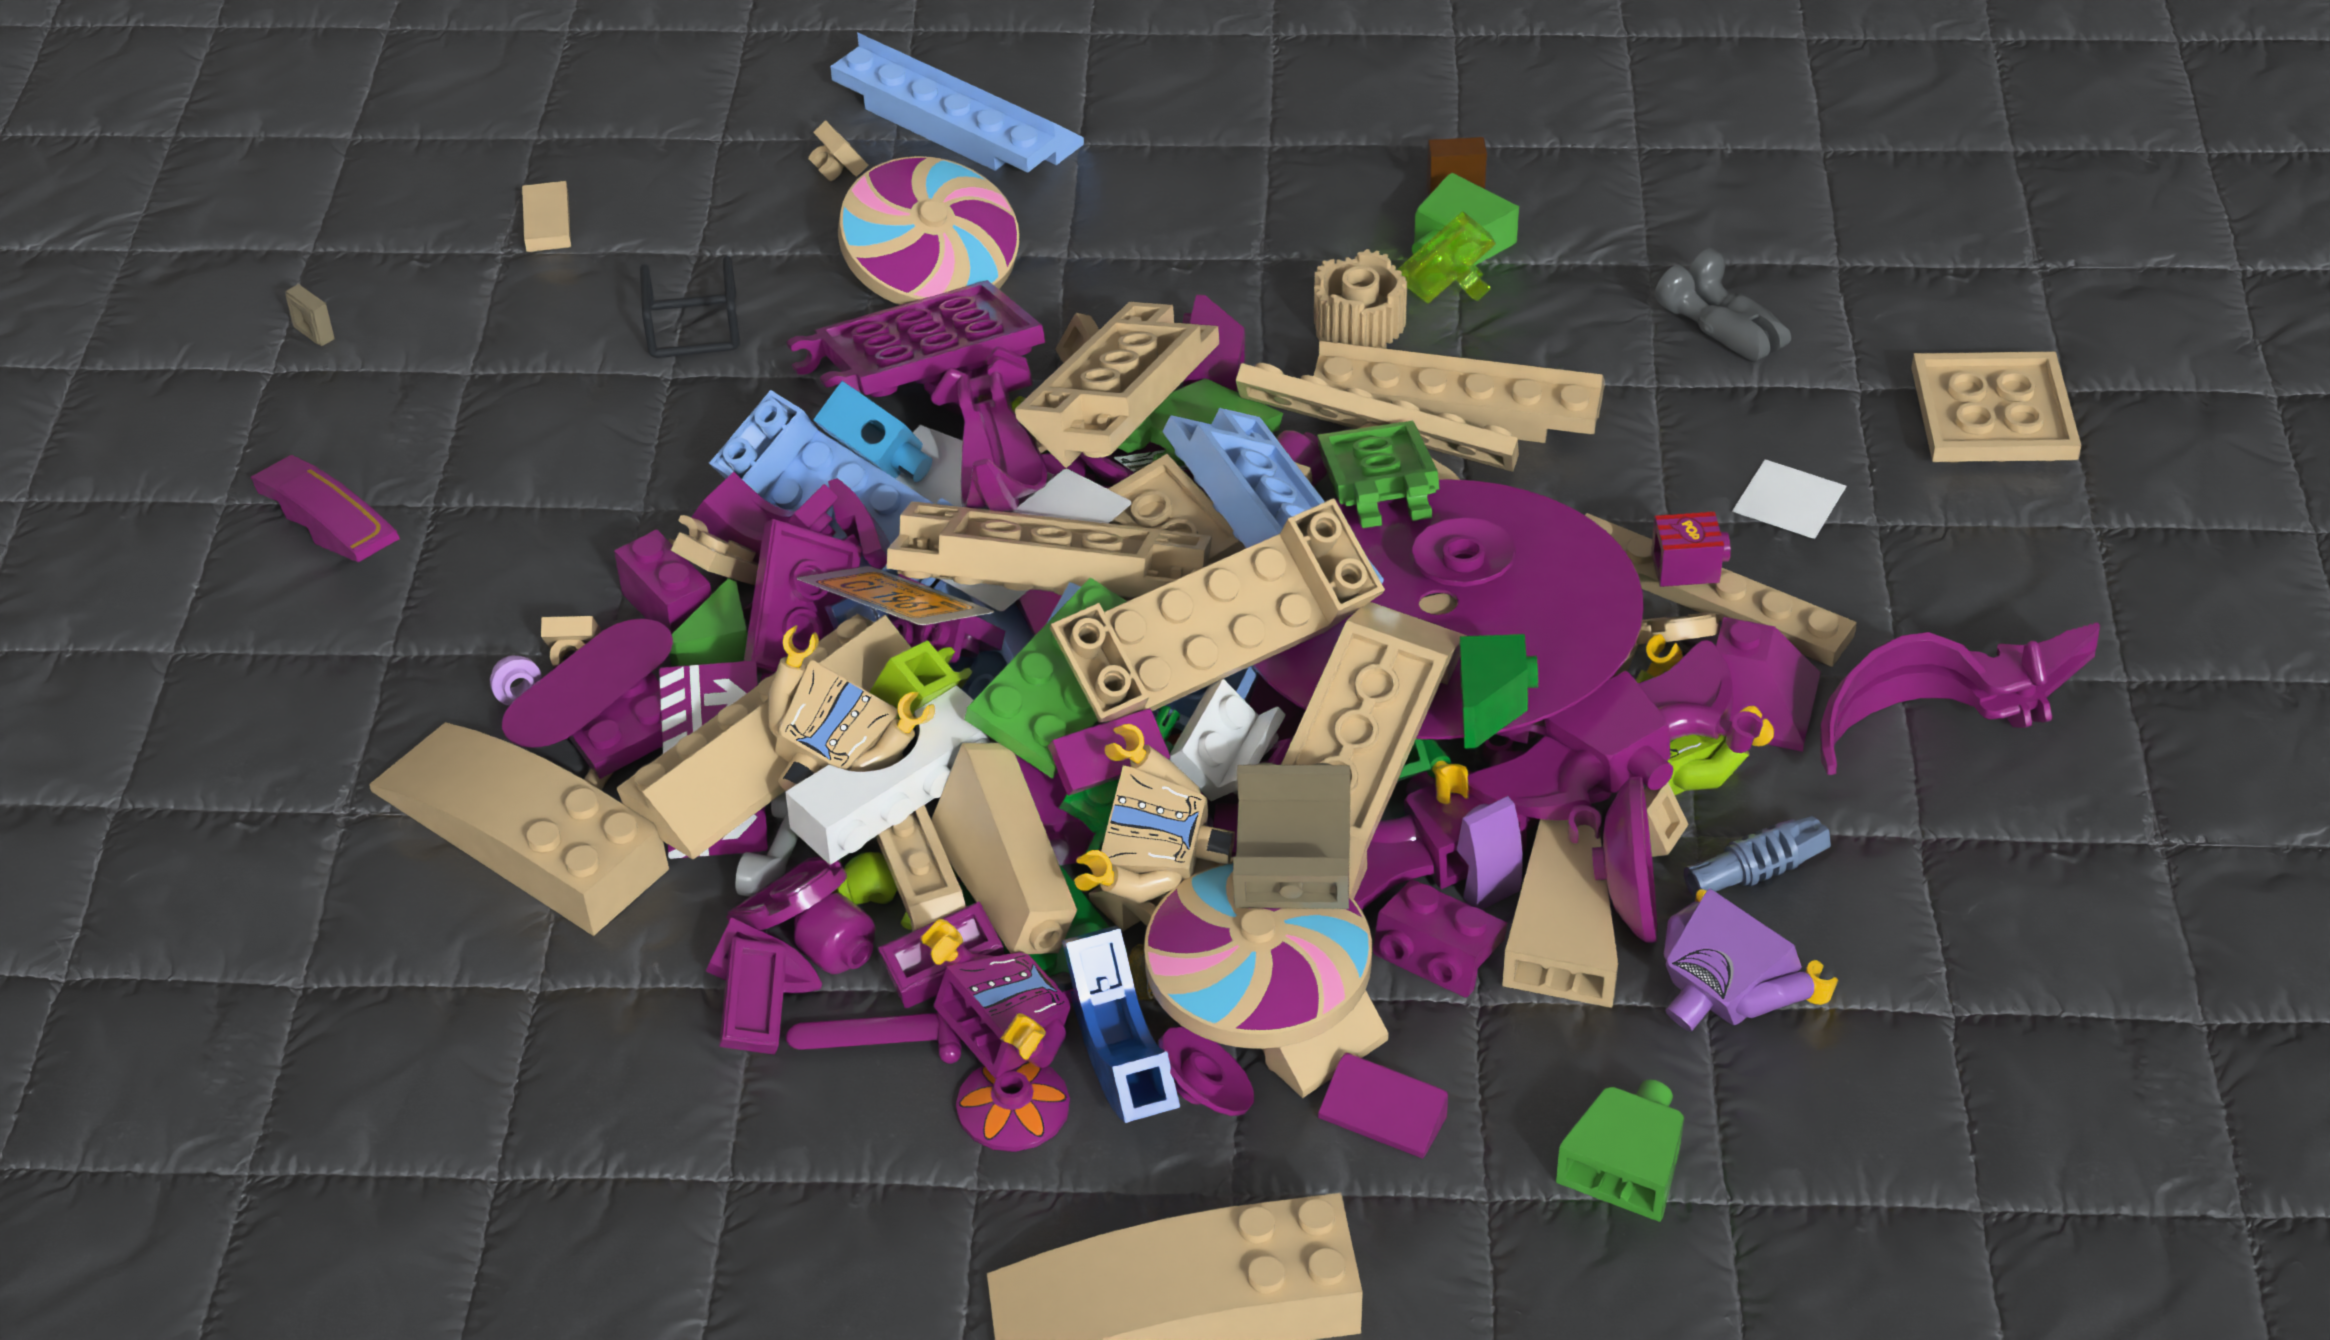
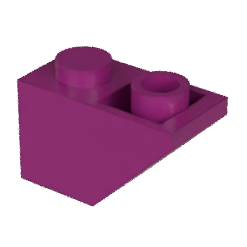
M1196 295L1192 313H1184L1183 323L1218 326L1219 345L1183 380V387L1206 378L1239 393L1236 378L1241 363L1245 364V328L1206 295Z

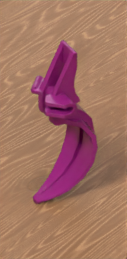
M996 347L986 357L988 364L986 366L967 370L964 373L954 368L948 369L933 392L931 401L939 406L959 400L964 416L960 480L962 507L975 509L988 507L989 510L1013 512L1019 506V498L1034 493L1046 486L1047 470L1044 459L1029 431L1016 419L1009 392L1033 386L1027 360L1002 347ZM992 393L993 399L979 402V397Z
M2099 623L2066 630L2058 636L2039 643L2032 640L2024 645L2001 643L1997 646L1996 654L1998 657L1994 658L1989 657L1983 652L1969 651L1963 644L1930 632L1902 635L1872 650L1841 681L1828 700L1820 728L1821 763L1827 775L1836 774L1837 762L1834 745L1849 727L1873 712L1904 701L1918 698L1953 699L1975 707L1979 714L1986 719L2008 718L2012 727L2017 728L2030 727L2032 722L2051 721L2052 713L2047 697L2095 657L2100 631Z

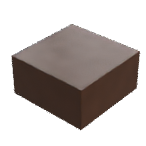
M1484 137L1428 140V195L1451 173L1485 189L1487 151Z

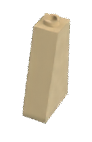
M962 743L931 819L946 856L976 902L980 901L993 928L1011 954L1018 952L1025 954L1059 953L1062 940L1066 937L1077 908L1015 753L1000 743Z
M1540 819L1505 949L1502 986L1612 1008L1615 998L1618 958L1607 881H1595L1592 847H1602L1601 838L1596 839L1595 831L1592 827L1580 825L1577 827L1579 833L1578 843H1572L1568 838V820Z

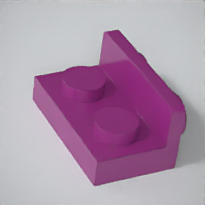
M891 615L890 619L891 623L911 648L927 640L937 652L943 648L952 647L955 654L949 663L957 662L960 656L976 658L979 652L1001 651L1006 632L977 616L928 625H918Z

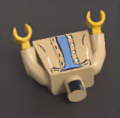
M797 625L789 629L783 638V646L788 656L780 659L768 693L769 729L777 737L775 752L790 762L778 779L780 786L787 791L827 765L856 772L876 771L894 765L915 736L914 726L927 723L933 719L935 715L934 704H929L922 716L916 718L910 711V705L919 692L905 694L900 699L897 709L812 659L806 667L802 663L803 659L816 650L819 642L816 632L812 634L807 650H799L793 645L792 641Z
M1124 724L1113 728L1116 734L1121 735L1125 739L1126 750L1116 743H1111L1105 746V754L1114 761H1122L1129 758L1131 767L1124 765L1122 767L1102 850H1091L1076 859L1077 863L1088 865L1093 872V875L1085 873L1076 877V887L1080 890L1088 891L1100 884L1102 890L1136 903H1143L1168 894L1185 879L1194 875L1198 858L1229 864L1234 846L1235 832L1206 826L1208 818L1207 798L1201 794L1199 786L1172 761L1151 746L1144 745V736L1138 727L1132 724Z

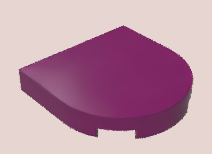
M822 857L807 858L727 912L726 918L730 921L732 917L756 928L758 931L770 928L800 914L827 897L846 880L847 873L839 860L830 865Z

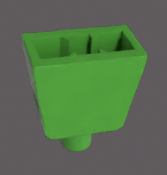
M1451 173L1416 211L1412 254L1416 261L1423 266H1430L1439 259L1459 270H1468L1517 242L1519 206Z
M1651 1079L1641 1083L1636 1095L1616 1087L1605 1088L1562 1141L1559 1147L1556 1183L1661 1222L1679 1155L1684 1123L1683 1114L1669 1107L1673 1099L1671 1090L1665 1084Z

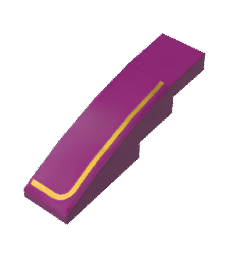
M290 455L251 476L258 494L278 501L286 519L307 527L314 543L332 552L360 562L400 539L397 531L365 501L338 480L298 457Z

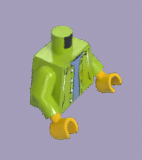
M1661 634L1653 636L1646 646L1647 655L1652 662L1647 671L1641 669L1635 679L1636 682L1641 683L1660 676L1676 665L1683 658L1682 651L1677 643L1673 645L1667 656L1659 658L1658 656L1664 649L1666 640ZM1747 706L1740 711H1749L1762 718V713L1756 706ZM1768 719L1762 720L1763 727L1759 737L1754 738L1753 746H1764L1772 740L1774 728ZM1688 735L1671 740L1668 762L1673 766V775L1668 783L1674 795L1690 790L1718 788L1724 784L1750 753L1748 751L1744 753L1733 752L1727 746L1726 736L1723 735L1718 739L1701 735Z

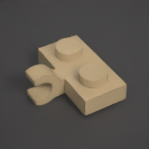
M685 515L680 516L678 521L689 528V535L679 532L676 540L669 539V542L673 545L671 551L709 572L755 586L758 563L753 561L756 552L732 540H729L727 543L709 534L706 525L698 519Z

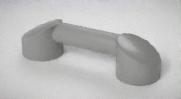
M786 791L771 801L772 815L782 818L783 821L767 856L745 852L740 859L735 882L736 892L739 895L751 897L785 874L786 865L799 838L790 829Z

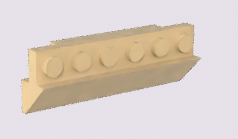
M1128 302L1015 408L1016 419L1065 468L1082 452L1085 456L1092 458L1108 456L1219 345L1218 326L1174 323L1173 305Z
M1319 341V357L1313 375L1325 381L1328 387L1346 391L1347 388L1362 389L1370 393L1376 400L1392 403L1393 400L1406 401L1417 406L1420 412L1435 416L1442 412L1454 414L1465 420V424L1483 429L1486 425L1498 426L1508 430L1512 437H1516L1518 440L1540 443L1546 442L1548 429L1594 434L1605 386V379L1602 374Z
M912 501L901 513L899 535L887 549V569L898 570L897 574L914 579H948L965 585L982 583L999 585L1016 591L1030 589L1050 591L1061 596L1069 582L1082 587L1089 578H1092L1128 602L1208 566L1212 536Z
M856 614L820 640L816 650L805 657L802 663L807 667L812 659L870 692L889 659L910 649L911 646L886 615L872 622ZM775 673L762 680L758 686L732 705L723 708L714 718L690 735L683 737L675 746L650 764L640 768L635 775L617 787L621 801L625 806L653 822L662 841L691 859H695L786 791L780 786L778 779L790 762L775 752L777 737L769 729L768 693Z

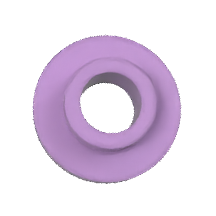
M516 655L507 656L498 661L494 666L490 677V688L494 696L501 703L510 705L521 694L532 687L535 682L541 680L542 675L537 665L531 659ZM524 678L519 685L510 688L511 683L515 679Z

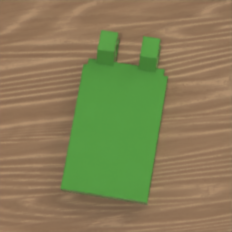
M1204 378L1173 391L1118 448L1130 453L1145 448L1151 441L1166 448L1162 454L1157 453L1154 455L1153 462L1168 454L1181 467L1185 465L1184 461L1175 455L1174 447L1162 432L1170 415L1212 424L1219 408L1260 417L1269 430L1274 433L1280 429L1283 413L1265 404L1241 398L1238 392Z
M1413 420L1317 435L1320 455L1338 501L1346 506L1356 505L1358 520L1362 528L1381 526L1382 518L1378 511L1377 502L1406 497L1408 514L1412 521L1432 518V508L1428 503L1427 495L1436 493V490H1439L1438 470Z

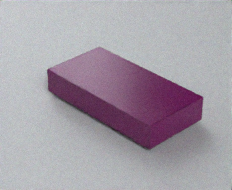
M1151 708L1054 739L1049 743L1048 748L1068 796L1120 779L1123 765L1131 767L1129 758L1122 761H1114L1105 754V746L1111 743H1116L1126 750V741L1121 735L1114 732L1113 728L1124 724L1135 725L1144 736V745L1151 746L1167 759L1171 758Z
M732 938L728 953L719 1047L775 1055L779 1046L788 945Z

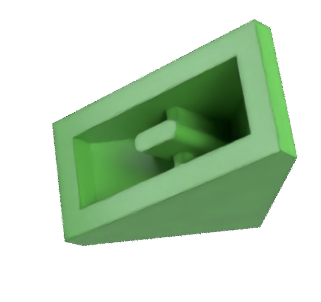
M728 578L672 634L673 645L669 653L671 667L744 661L747 629L736 581Z

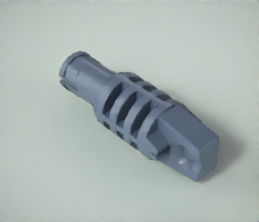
M1813 816L1797 821L1792 819L1769 826L1768 829L1764 828L1756 831L1755 834L1746 835L1742 840L1737 839L1729 842L1728 846L1724 849V853L1714 858L1685 867V883L1691 895L1695 897L1700 889L1708 891L1710 888L1716 892L1735 884L1741 887L1753 886L1758 881L1770 879L1772 875L1777 876L1784 873L1785 870L1797 868L1803 861L1828 849L1831 846L1829 829Z

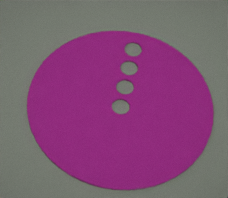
M1443 479L1439 480V490H1436V493L1427 495L1428 503L1432 508V518L1412 521L1408 514L1405 497L1377 502L1382 525L1362 528L1358 520L1356 505L1346 506L1345 504H1340L1338 498L1335 499L1365 555L1384 579L1382 583L1385 589L1384 592L1371 602L1467 636L1525 634L1526 656L1537 655L1538 688H1528V711L1497 733L1536 723L1579 703L1599 689L1616 673L1626 661L1636 643L1643 618V591L1639 576L1631 559L1606 530L1587 516L1565 504L1528 490L1482 481ZM1459 517L1485 519L1500 525L1512 536L1516 547V555L1512 566L1501 577L1485 584L1465 587L1444 585L1425 577L1415 567L1412 557V547L1415 538L1426 527L1445 519ZM1445 593L1454 597L1458 604L1451 612L1436 615L1423 611L1419 606V602L1429 594ZM1353 614L1328 631L1254 664L1253 667L1277 692L1306 710L1343 627ZM1460 657L1448 685L1440 682L1416 739L1464 738Z

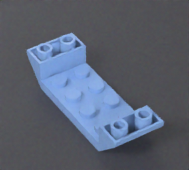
M772 390L767 393L709 462L712 468L725 479L735 472L763 499L779 508L790 511H797L823 484L829 488L828 481L838 478L857 495L882 528L890 544L899 535L901 513L912 501L934 504L819 431L804 410ZM943 498L937 502L940 505L954 506ZM832 506L827 512L833 518L829 526L836 531L832 537L841 540L847 537V535L836 522ZM861 553L860 567H872L863 556V553ZM887 564L882 569V571L893 575H899L897 574L898 570L887 569ZM911 578L928 587L936 580V578Z

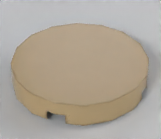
M1699 613L1680 617L1642 620L1636 643L1638 645L1648 644V641L1657 634H1661L1666 642L1717 635L1720 632L1719 616L1716 613Z

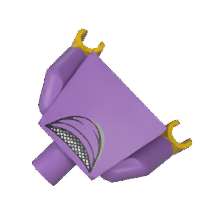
M1710 888L1708 891L1704 889L1698 890L1695 902H1692L1668 920L1664 947L1666 968L1672 982L1681 991L1665 1011L1674 1022L1689 1032L1694 1030L1709 1010L1729 1024L1736 1025L1746 1017L1754 1018L1799 1001L1807 1000L1810 1003L1822 1005L1831 1000L1838 979L1836 977L1829 980L1820 979L1819 977L1824 967L1821 962L1813 960L1808 964L1805 972H1798L1802 966L1794 944Z

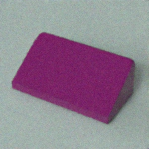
M980 901L941 918L948 921L959 931L963 938L962 945L971 953L993 956L1004 955L1003 945ZM935 922L878 947L904 1008H910L938 994L946 968L942 964L938 965L933 961L930 955L932 949L920 940L921 936Z
M1344 1053L1332 1077L1318 1112V1118L1424 1159L1447 1118L1448 1093L1436 1086L1355 1055Z

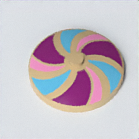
M914 156L881 163L865 172L854 182L842 203L838 222V239L843 257L856 277L865 286L884 299L898 305H903L986 280L1000 289L1012 272L1019 247V227L1015 213L1006 197L984 176L953 161L934 157Z
M1229 862V864L1210 867L1185 879L1158 904L1150 918L1145 935L1146 976L1149 986L1161 1007L1170 1017L1189 1031L1205 1039L1234 1047L1260 1049L1283 1047L1309 1040L1326 1032L1342 1021L1354 1009L1364 994L1370 978L1372 938L1362 910L1350 895L1349 909L1235 908L1233 862Z

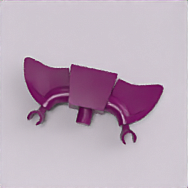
M1705 640L1695 645L1676 665L1660 676L1637 683L1632 675L1625 670L1605 682L1599 689L1579 703L1546 718V736L1526 753L1513 760L1468 775L1469 794L1488 804L1509 796L1515 805L1518 815L1545 820H1568V838L1572 843H1578L1579 833L1577 827L1580 825L1592 827L1595 831L1596 839H1599L1601 836V815L1591 806L1588 796L1595 785L1607 793H1616L1630 777H1642L1643 783L1649 789L1658 790L1665 786L1673 775V766L1668 762L1671 740L1688 735H1701L1718 739L1723 735L1726 736V744L1729 749L1735 753H1744L1751 748L1754 738L1759 737L1763 722L1758 715L1749 711L1739 712L1733 716L1732 722L1729 721L1733 705L1731 673L1717 647L1711 641Z
M1506 737L1505 745L1500 747L1492 745L1489 740L1483 742L1482 757L1490 767L1513 760L1526 753L1514 751V740ZM1427 772L1413 776L1406 787L1407 797L1404 800L1405 816L1380 820L1367 849V870L1354 898L1360 909L1362 910L1395 885L1410 879L1430 874L1440 889L1466 879L1469 865L1457 851L1462 819L1476 806L1488 803L1479 800L1469 794V798L1465 799L1461 794L1450 793V803L1443 804L1436 799L1435 778L1430 777ZM1595 785L1588 795L1590 803L1604 801L1611 796V793H1607ZM1517 814L1523 853L1527 851V831L1537 825L1540 819Z

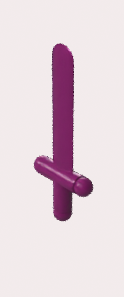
M938 1011L937 1013L804 1022L792 1026L786 1034L787 1043L799 1050L938 1040L939 1056L943 1062L953 1064L961 1057V1038Z

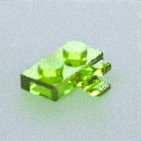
M1462 211L1397 270H1400L1402 276H1405L1407 288L1428 304L1455 280L1469 296L1478 301L1491 288L1480 278L1483 276V273L1474 263L1496 243L1485 228Z

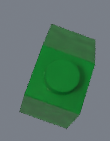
M1525 634L1460 636V675L1465 748L1478 747L1528 711V688H1538L1537 655L1526 656Z

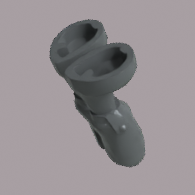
M1708 248L1701 252L1693 261L1689 271L1681 265H1674L1669 268L1657 284L1655 299L1663 308L1698 322L1699 328L1706 335L1714 338L1751 362L1761 360L1768 356L1769 353L1787 346L1791 341L1790 330L1769 310L1746 295L1730 294L1721 284L1725 272V260L1715 249Z

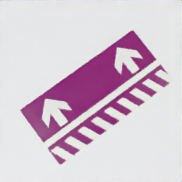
M756 661L660 668L663 754L675 746L683 737L690 735L718 715L723 708L732 705L758 686ZM765 807L697 857L767 851ZM668 844V857L670 859L689 858Z

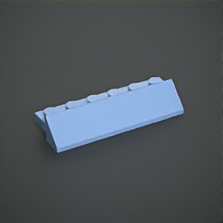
M858 32L859 46L830 66L832 81L864 95L866 110L994 171L1005 163L1027 173L1044 160L1058 165L1084 145V138Z
M1219 408L1212 424L1170 415L1162 431L1174 447L1175 455L1184 461L1194 475V481L1205 490L1213 501L1214 509L1223 515L1233 529L1235 538L1242 542L1246 548L1280 534L1288 518L1325 502L1260 417ZM1370 562L1371 566L1373 567L1376 575L1378 576L1382 584L1384 581L1383 577L1380 575V573L1377 571L1374 565Z

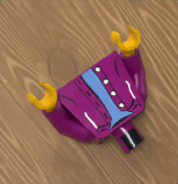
M939 918L920 938L923 944L932 949L930 955L933 961L938 965L942 964L946 968L934 1008L995 1079L1027 1061L1039 1068L1050 1065L1066 1037L1064 1024L1071 1008L1070 1004L1073 1003L1070 991H1073L1070 974L1062 971L1048 977L1030 955L1022 952L1001 956L971 953L962 945L963 938L952 924L944 919Z

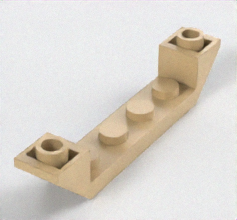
M901 754L896 763L904 759L903 754ZM925 805L909 814L900 824L892 825L876 836L910 918L912 932L966 907L962 890Z

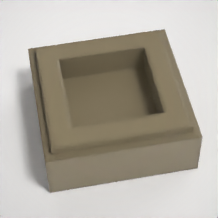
M300 284L285 291L295 329L321 347L335 339L325 302Z

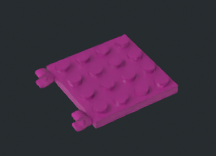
M986 280L814 330V335L795 336L786 342L787 347L791 351H798L799 349H807L808 351L807 357L803 361L792 364L793 370L797 374L804 375L813 372L818 367L822 357L827 356L841 372L831 371L820 377L821 383L826 388L839 385L841 381H844L859 393L862 392L864 395L872 397H882L896 392L897 386L915 381L919 384L937 381L942 378V373L950 368H960L961 370L981 368L987 364L986 357L996 347H1002L1020 356L1028 354L1032 351V346L1045 343V337L1041 323L991 282Z

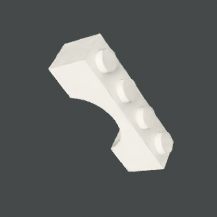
M956 685L915 711V717L919 718L929 704H934L935 706L933 719L927 723L916 725L917 743L913 750L898 763L884 769L868 772L848 771L827 765L787 790L786 800L790 829L831 865L848 853L856 852L867 841L892 825L900 824L909 814L934 798L941 797L962 743L998 742L964 720L967 707L974 700Z

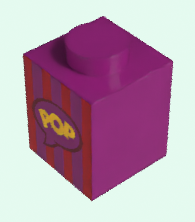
M1715 512L1655 516L1651 554L1659 586L1720 583L1722 562L1730 560L1731 548L1728 532H1720Z

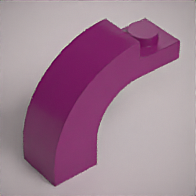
M733 472L702 501L691 517L702 521L706 525L709 534L727 543L729 540H732L756 552L753 561L759 564L765 522L775 519L832 537L836 531L829 526L833 518L827 512L839 497L823 484L797 511L785 510L763 499Z

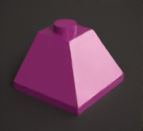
M1723 617L1716 647L1726 661L1732 678L1733 705L1729 721L1732 722L1733 716L1745 707L1756 706L1762 713L1761 720L1768 719L1774 728V736L1770 743L1766 745L1803 752L1821 672L1775 626Z

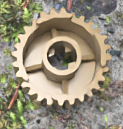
M1366 249L1364 252H1358L1355 259H1350L1349 257H1346L1345 261L1338 259L1336 264L1334 259L1329 261L1323 260L1322 266L1317 267L1314 285V324L1316 337L1319 341L1387 349V343H1393V338L1398 339L1399 333H1403L1406 326L1407 281H1405V276H1402V272L1396 270V266L1391 265L1388 254L1379 255V251L1371 253L1369 249Z

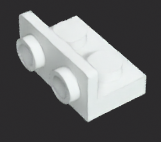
M1221 679L1207 688L1170 753V760L1199 786L1200 791L1210 801L1231 792L1237 795V765H1256L1260 763L1263 755L1277 742L1279 736L1276 732L1285 717V713L1279 707H1275L1258 715L1224 679Z

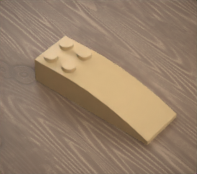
M445 722L369 784L371 792L593 936L669 870L664 843L660 839L653 822L551 761L512 743L476 730Z
M1341 1193L1225 1207L1165 1218L1091 1237L1043 1252L987 1273L995 1340H1316L1361 1334L1362 1287Z

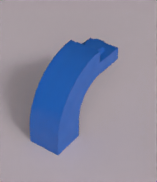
M1113 926L1062 940L1073 991H1070L1081 1034L1103 1093L1115 1114L1123 1122L1127 1123L1180 1108L1174 1078L1170 1074L1171 1066L1168 1053L1164 1049L1159 1048L1151 1036L1137 999L1121 929Z

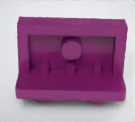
M1411 879L1379 911L1373 953L1392 964L1467 998L1475 989L1478 968L1505 940L1507 922L1485 913L1477 907H1472L1448 896L1429 885Z

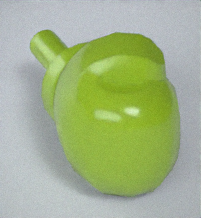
M867 852L857 855L845 865L844 870L847 873V878L832 893L842 894L856 905L869 901L884 905L893 900L898 889L884 855L879 852Z

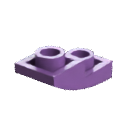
M1509 796L1490 805H1478L1462 819L1457 851L1469 865L1463 898L1470 906L1481 910L1519 892L1521 888L1523 867L1521 834L1515 805Z

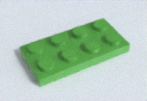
M1089 578L967 707L964 720L1053 778L1058 773V770L1048 748L1049 743L1054 739L1100 725L1103 722L1098 721L1051 632L1050 625L1097 603H1100L1105 612L1127 601L1094 579Z

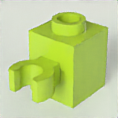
M927 640L890 658L869 693L898 709V703L905 694L919 692L910 705V711L915 717L917 709L957 685L962 689L971 676L972 671L970 668L963 669L960 672L953 671L948 663L955 654L954 649L946 647L937 652Z

